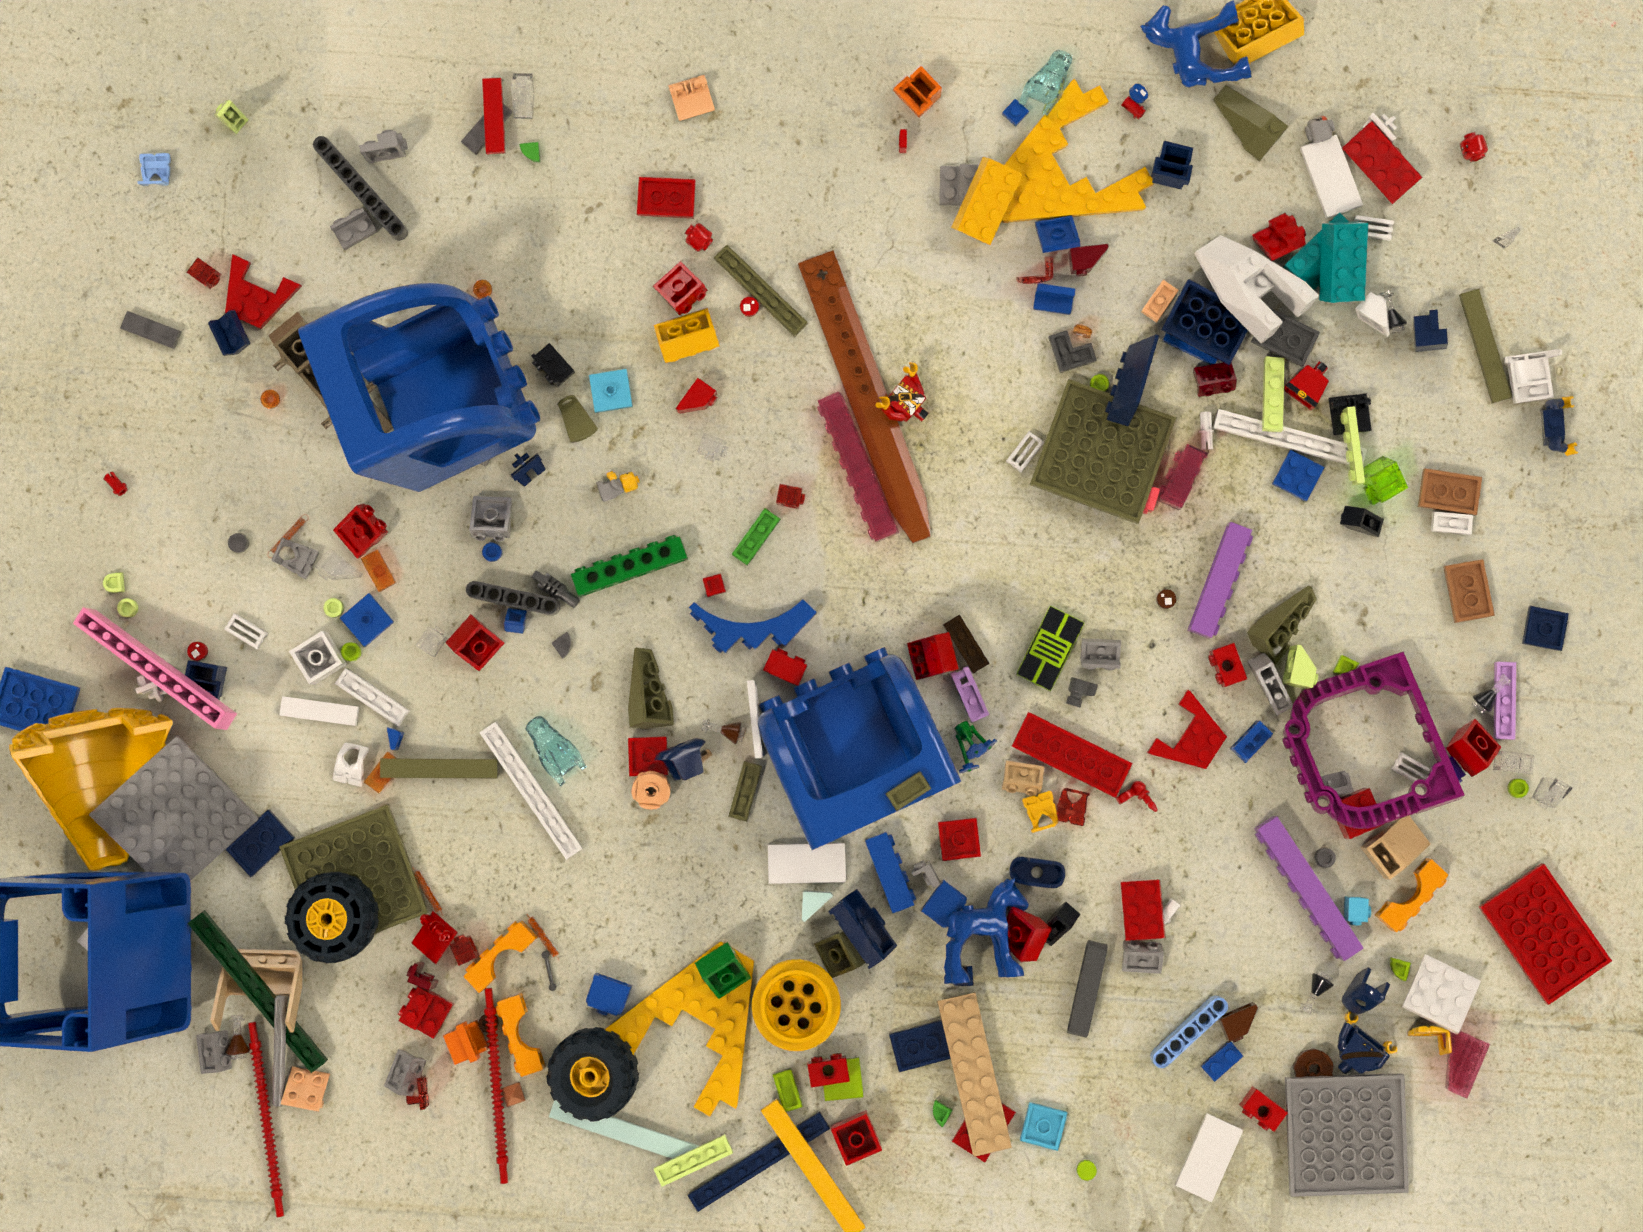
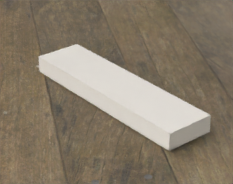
M348 668L344 669L335 682L337 686L396 726H400L410 711Z
M282 696L279 715L357 726L359 707Z

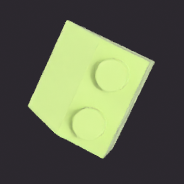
M1302 645L1289 647L1282 683L1283 685L1308 689L1316 685L1318 674H1316L1317 668Z

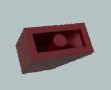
M1108 244L1070 248L1068 255L1071 275L1076 274V276L1080 277L1090 273L1107 252Z

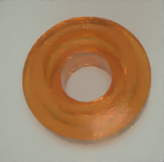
M479 280L474 284L473 292L476 297L482 299L491 295L492 286L486 280ZM481 287H486L484 293L480 292Z
M266 390L262 393L260 400L264 407L273 409L280 403V396L274 390ZM273 396V402L269 403L268 398Z

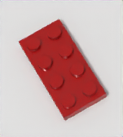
M1373 121L1342 147L1392 204L1423 178Z

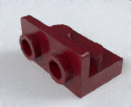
M1223 362L1193 369L1198 387V397L1229 393L1236 389L1237 378L1232 362L1230 365Z
M421 961L414 963L413 966L411 965L406 975L409 977L408 983L427 990L436 988L439 980L434 979L435 975L427 972L421 973L424 962Z

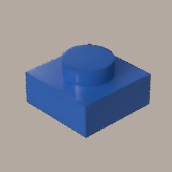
M1014 99L1002 112V115L1016 127L1026 117L1029 110L1018 100Z

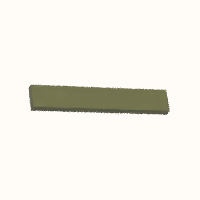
M728 245L714 257V260L794 337L808 325V322Z
M1476 289L1459 295L1491 403L1510 399L1512 395L1480 290Z
M380 758V778L497 779L498 759Z

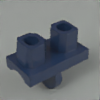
M527 452L521 457L516 453L514 456L517 460L512 465L514 468H517L520 464L522 466L515 470L511 477L514 481L517 480L525 487L532 481L526 473L531 468L537 475L544 472L546 469L538 453L527 462H524L530 457Z

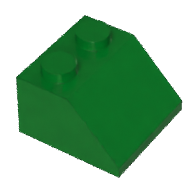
M728 942L695 962L702 979L718 999L751 979L747 969Z

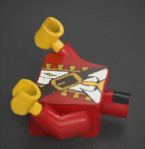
M909 362L910 368L903 367V371L908 373V376L905 375L888 397H879L882 403L877 402L875 405L877 408H882V411L889 420L907 422L914 415L922 422L929 414L921 407L926 396L917 374L918 366L916 363Z

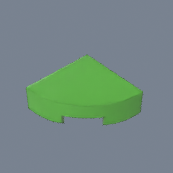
M538 142L519 144L522 153L533 162H540Z
M935 1100L933 1103V1115L937 1123L943 1127L952 1109Z

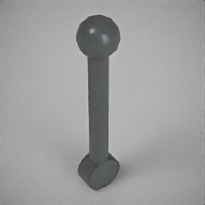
M544 951L541 955L545 959L550 982L549 990L555 991L556 985L553 982L548 959L550 954L548 951Z

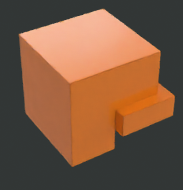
M922 66L910 75V78L906 76L893 88L895 94L918 118L941 97L942 87Z
M478 1019L468 1024L466 1021L455 1026L456 1029L443 1035L455 1065L468 1059L472 1063L481 1057L479 1053L488 1050V1044L482 1030L479 1028Z

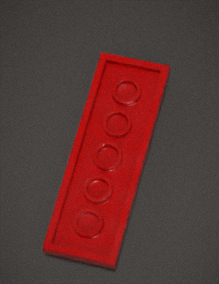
M1030 712L1027 713L1011 747L1114 798L1117 797L1133 764Z

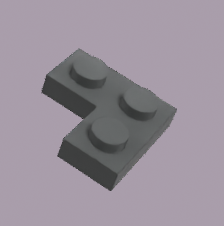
M1067 330L1048 337L1060 373L1097 361L1092 343L1073 348Z

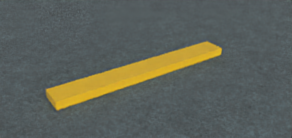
M776 1098L761 1109L762 1114L844 1232H860L866 1227L778 1099Z

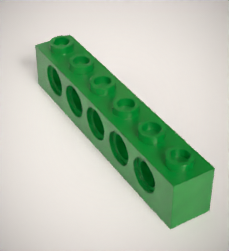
M672 535L666 537L665 541L659 544L658 541L647 544V548L641 550L639 547L631 549L627 555H614L610 557V561L604 562L600 560L592 563V567H579L574 570L575 573H572L571 577L578 596L582 597L686 561L688 557L681 537ZM663 548L670 549V555L668 557H662L660 555V552ZM645 554L652 555V561L648 564L642 561ZM628 560L634 562V567L631 570H626L624 567L625 562ZM610 566L616 568V573L613 576H607L606 570ZM591 573H597L598 579L596 582H589L588 577Z

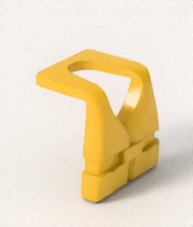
M1052 791L1040 793L1038 796H1029L1022 800L1033 825L1032 833L1054 827L1059 822ZM1042 814L1047 815L1053 821L1042 827H1039L1038 824Z
M1419 1026L1407 1032L1408 1036H1437L1439 1055L1452 1053L1450 1032L1445 1028ZM1441 1033H1445L1446 1048L1444 1047L1443 1036Z

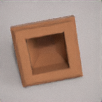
M520 1082L501 1088L507 1107L525 1101Z

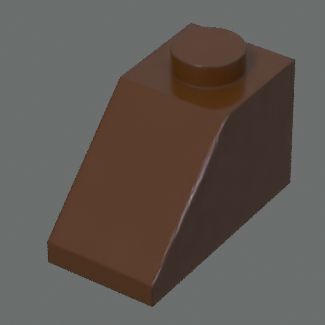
M1251 1002L1227 1012L1218 1019L1227 1040L1237 1042L1242 1040L1244 1035L1248 1034L1258 1009L1255 1003Z

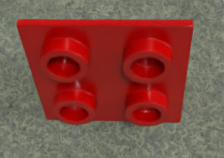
M432 911L430 915L423 914L420 917L423 926L411 943L434 964H437L458 932L437 913Z

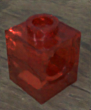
M198 257L187 271L189 275L210 290L218 284L222 275Z
M780 484L776 505L799 509L800 505H804L805 500L802 488Z
M462 934L454 938V943L449 945L458 966L480 956L471 935L465 937Z

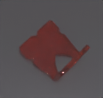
M1045 256L1044 258L1045 275L1016 277V281L1022 284H1036L1051 280L1054 276L1053 257Z
M1063 788L1057 804L1058 820L1084 826V813H1086L1087 797L1090 794ZM1067 792L1081 794L1082 797L1077 802L1072 803L1068 798Z
M421 1076L417 1078L419 1096H406V1102L408 1105L419 1104L420 1110H425L430 1104L428 1079L426 1076Z

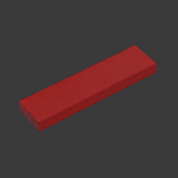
M502 78L482 79L486 154H505Z

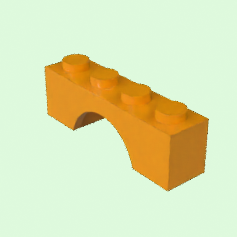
M1425 858L1413 872L1417 886L1414 895L1409 900L1403 903L1386 901L1376 912L1375 916L1391 931H1402L1407 926V921L1410 917H1415L1420 912V906L1424 902H1429L1434 896L1433 892L1446 883V878L1449 875L1432 859Z
M523 920L519 923L516 921L507 928L509 932L504 937L500 935L493 942L495 946L491 950L487 948L480 954V961L476 964L472 962L465 969L467 973L463 977L478 993L482 992L496 979L494 962L501 951L513 949L523 952L538 938Z
M520 993L499 1000L496 1011L498 1016L502 1017L504 1023L502 1025L503 1033L505 1036L508 1035L510 1042L508 1043V1049L511 1055L514 1054L516 1072L520 1073V1076L523 1077L543 1070L546 1065L540 1048L528 1046L519 1035V1022L523 1015L528 1012L523 994Z

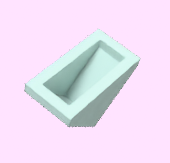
M803 891V922L809 919L832 898L833 894L823 891Z

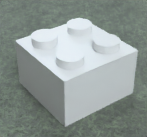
M325 631L319 632L289 651L307 682L312 685L319 683L348 665L329 633Z

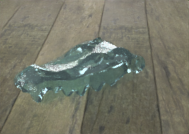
M1063 50L1054 51L1047 63L1024 86L1019 104L1025 106L1030 97L1045 104L1042 114L1048 116L1052 108L1062 97L1067 71L1072 64L1071 54Z
M537 716L528 722L525 730L533 740L541 765L557 781L559 786L566 783L562 776L578 765L581 770L587 767L575 745L554 729L544 717Z

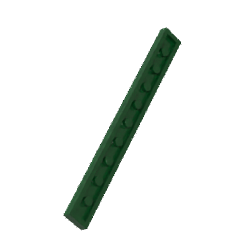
M205 910L187 924L274 1028L275 994ZM297 1021L294 1032H290L286 1025V1044L310 1073L327 1062V1057Z

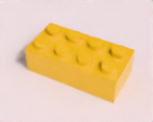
M982 157L951 228L980 242L991 245L1022 174L990 158Z

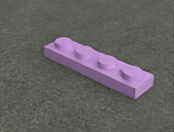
M1494 662V692L1497 694L1494 701V739L1515 740L1516 662Z

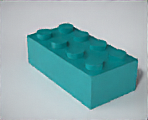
M1358 221L1322 223L1319 301L1329 303L1365 301L1368 223Z

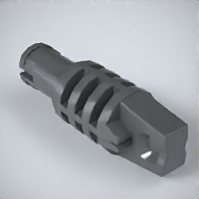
M537 570L533 573L532 578L539 583L537 587L554 599H561L572 608H575L580 602L578 597L567 590L566 585L550 574L546 573L544 576Z

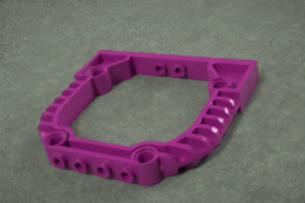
M1404 651L1364 664L1355 670L1319 681L1316 685H1313V688L1304 689L1296 698L1291 709L1290 720L1283 729L1284 738H1282L1285 749H1289L1291 753L1289 758L1292 766L1296 767L1299 773L1297 774L1298 782L1305 788V799L1307 803H1311L1315 812L1319 814L1327 813L1333 820L1347 827L1368 829L1446 805L1465 796ZM1370 680L1378 681L1379 686H1372ZM1363 689L1371 695H1377L1382 690L1390 691L1399 696L1408 694L1416 712V722L1422 726L1424 731L1422 732L1423 738L1426 743H1429L1437 763L1431 767L1426 780H1416L1405 795L1366 807L1357 808L1343 804L1336 790L1323 784L1306 742L1311 730L1307 718L1308 714L1313 708L1323 702ZM1295 727L1299 733L1294 735L1290 733L1289 728ZM1415 787H1421L1424 790V795L1417 794ZM1318 799H1325L1328 806H1320Z

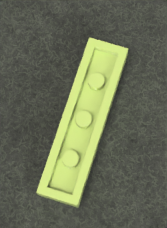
M1268 356L1264 358L1262 431L1280 433L1283 431L1285 358Z
M1355 406L1342 410L1341 423L1345 426L1343 439L1344 443H1347L1348 448L1346 460L1350 463L1348 477L1352 481V486L1365 483L1356 410Z
M724 1134L654 1167V1171L661 1187L733 1154V1150Z

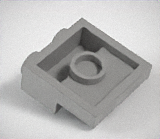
M384 130L381 134H377L378 142L367 141L363 145H359L360 153L369 164L406 157L405 150H408L406 139H403L401 133L393 130Z
M979 165L940 166L939 205L961 206Z
M473 496L469 527L471 537L478 541H483L486 538L504 541L505 538H510L512 498Z

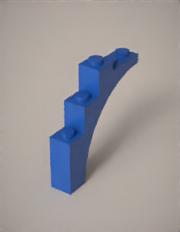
M803 599L792 609L778 617L753 623L732 622L718 618L706 612L695 602L689 607L692 610L690 613L692 617L697 621L701 619L706 624L704 628L711 635L714 632L716 633L711 640L714 642L712 646L719 653L722 651L727 653L741 638L744 639L742 643L749 650L752 647L757 650L771 634L773 635L771 639L777 645L781 646L783 644L786 647L817 614Z

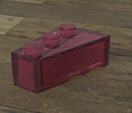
M1186 444L1181 451L1177 450L1173 458L1175 464L1166 473L1165 478L1168 480L1165 486L1161 485L1158 494L1160 498L1158 501L1174 509H1182L1193 487L1192 484L1196 475L1201 470L1200 466L1209 453L1189 444Z
M1449 1031L1452 1053L1447 1054L1445 1088L1467 1099L1490 1044L1462 1031L1458 1034Z

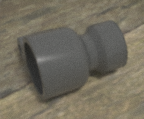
M1071 677L1068 687L1070 696L1067 697L1066 704L1081 708L1082 696H1095L1098 685Z

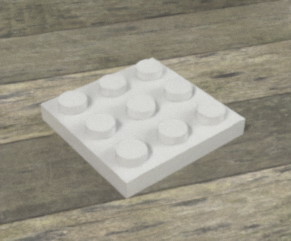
M1425 954L1402 1008L1458 1034L1481 981Z

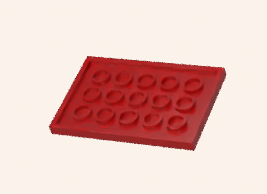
M1543 863L1479 906L1481 912L1547 1005H1550L1612 962L1609 955Z

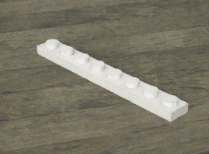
M1220 409L1217 410L1213 429L1350 465L1346 460L1347 443L1284 426L1281 433L1262 431L1261 420ZM1360 447L1362 462L1364 463L1367 449Z
M494 722L481 731V736L565 859H569L583 849L498 723Z

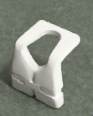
M347 742L344 743L337 754L333 780L342 783L348 782L350 785L359 787L363 786V760L369 752V748ZM350 749L359 750L358 759L354 764L349 765L343 755Z

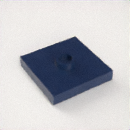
M1529 606L1522 644L1562 651L1569 613Z

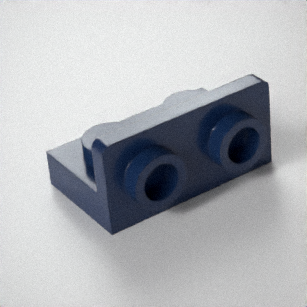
M235 310L228 311L218 320H210L208 322L223 356L237 355L251 344Z

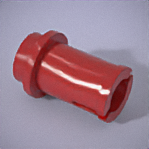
M1130 96L1121 105L1133 115L1134 119L1137 118L1139 120L1146 112L1144 106L1137 104Z
M110 472L111 476L107 473L103 480L113 489V493L118 496L125 494L128 490L127 484L122 483L114 472Z

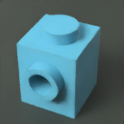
M1345 896L1344 919L1350 921V925H1362V922H1368V918L1371 917L1369 899Z

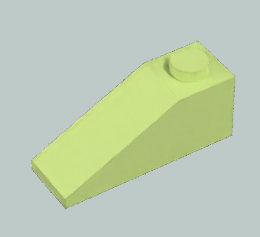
M230 100L220 104L214 114L219 121L236 134L248 121L246 116Z

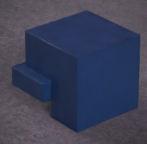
M1164 141L1158 157H1155L1151 174V177H1153L1152 183L1182 190L1183 185H1188L1190 182L1193 165L1189 164L1194 148Z
M1438 309L1429 310V315L1413 317L1415 352L1447 349V328L1439 329Z
M188 660L185 675L220 700L227 667Z

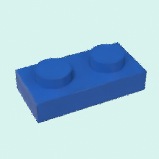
M1228 1041L1206 1060L1201 1067L1215 1082L1244 1056L1231 1041Z

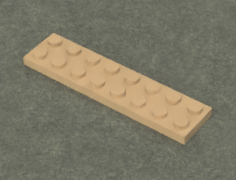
M972 992L938 1000L937 1003L973 1156L1012 1148L976 993Z

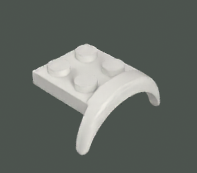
M1561 349L1507 356L1504 358V364L1508 365L1513 404L1554 398L1548 358L1561 355Z

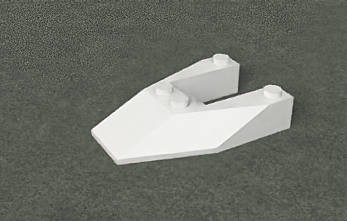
M1219 235L1195 252L1198 262L1221 303L1261 344L1273 336L1283 323L1260 299L1262 296L1272 291L1297 317L1307 311L1319 297L1302 279L1258 252L1224 236Z

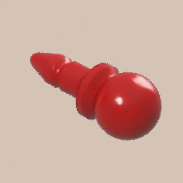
M1135 781L1131 785V789L1136 794L1135 796H1138L1139 800L1143 799L1151 810L1157 812L1156 804L1148 795L1150 791L1146 790V785L1142 781Z

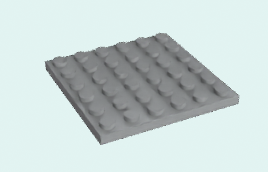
M178 735L89 814L146 872L186 873L190 881L259 818Z
M1404 1074L1285 1077L1286 1112H1288L1286 1115L1289 1195L1291 1197L1409 1193Z

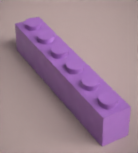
M1233 522L1227 524L1187 631L1208 639L1212 638L1213 635H1217L1220 627L1218 625L1219 618H1223L1226 612V607H1224L1226 599L1229 600L1233 593V589H1231L1232 583L1236 582L1239 577L1238 567L1244 563L1246 558L1244 551L1246 546H1250L1253 539L1251 529Z

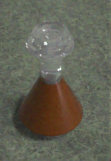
M708 718V720L704 719L701 731H705V734L708 730L721 733L732 743L737 744L738 741H743L746 727L741 726V722L723 726L710 723Z
M242 1014L231 1015V1019H229V1022H233V1037L226 1051V1054L230 1055V1059L246 1058V1053L250 1052L241 1035V1021L245 1020Z

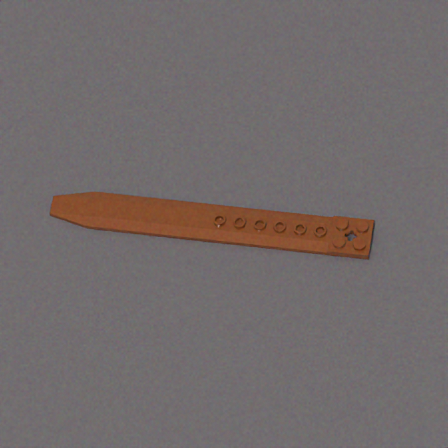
M834 250L798 263L800 272L890 512L912 543L929 538L930 527L926 496L898 421L889 420L882 411V408L875 406L877 402L882 403L879 397H888ZM821 270L827 272V275H825L826 279L824 280L821 277H817Z

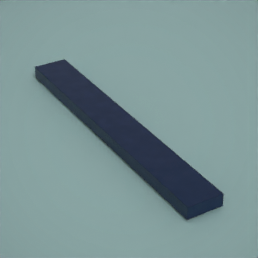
M820 1111L796 1126L807 1143L830 1129ZM778 1137L696 1188L687 1196L697 1212H699L790 1153Z

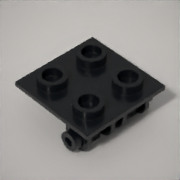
M1367 393L1328 398L1333 435H1341L1345 432V426L1341 423V413H1343L1342 410L1353 406H1355L1358 432L1372 431L1368 405H1371L1370 397L1367 398Z

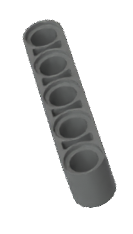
M478 581L469 582L466 586L467 595L476 600L546 615H556L560 610L559 602L552 597ZM478 585L480 592L478 595H473L472 588ZM494 589H497L499 592V596L496 599L490 597V593ZM516 593L518 596L517 601L510 603L509 596ZM534 597L536 605L529 607L527 601ZM550 601L555 603L553 611H547L546 605Z
M1091 940L1087 941L1069 1018L1068 1034L1085 1038L1089 1034L1106 959L1107 944Z

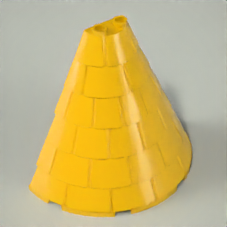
M111 708L108 713L98 712L97 709L84 710L49 718L48 724L35 723L23 729L12 738V744L9 745L11 757L36 790L37 795L47 806L50 814L63 829V833L76 848L77 853L89 870L98 871L103 867L119 866L123 862L128 861L129 854L89 814L166 746L165 742L173 722L163 714L155 717L152 715V711L134 708Z

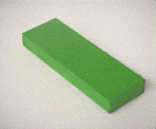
M764 508L732 555L748 566L781 519Z

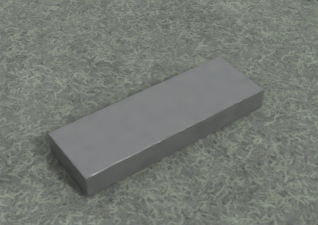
M503 104L505 122L513 112ZM484 115L461 141L475 155L485 146Z
M129 311L126 312L120 327L122 330L175 349L181 335V331Z

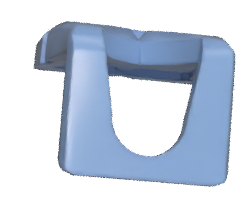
M152 153L140 154L139 159L142 165L143 181H137V183L142 186H149V184L168 186L171 155L169 153H156V155ZM155 174H157L162 181L150 180Z

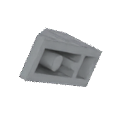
M1262 653L1247 661L1275 714L1279 715L1292 708L1293 703L1270 658L1265 653Z

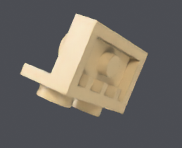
M1006 761L1002 790L1010 793L1021 792L1029 796L1040 794L1043 785L1044 766Z

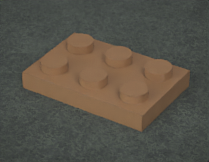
M1425 468L1422 472L1418 507L1475 516L1478 511L1482 477Z
M1483 559L1443 567L1454 623L1495 616Z

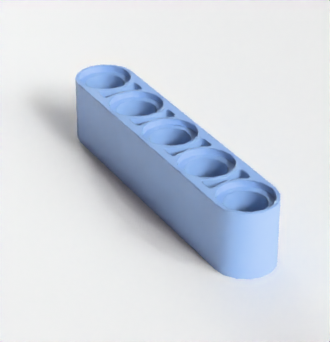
M1217 995L1211 996L1152 1050L1150 1054L1152 1063L1158 1068H1165L1226 1013L1228 1009L1226 1000ZM1220 1000L1222 1002L1221 1008L1214 1010V1002ZM1204 1013L1207 1014V1021L1200 1023L1199 1016ZM1187 1027L1193 1028L1191 1036H1185L1184 1032ZM1173 1040L1179 1041V1046L1176 1049L1170 1048V1043ZM1159 1053H1163L1165 1055L1164 1061L1156 1062V1056Z

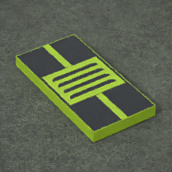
M1049 606L1016 675L1051 691L1084 622Z

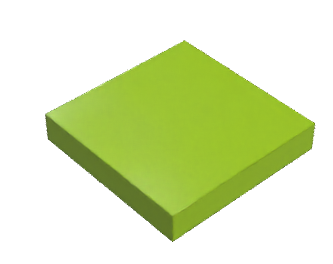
M859 1057L847 1058L850 1082L823 1086L825 1101L864 1097ZM831 1065L823 1067V1072L826 1074H831L834 1071Z

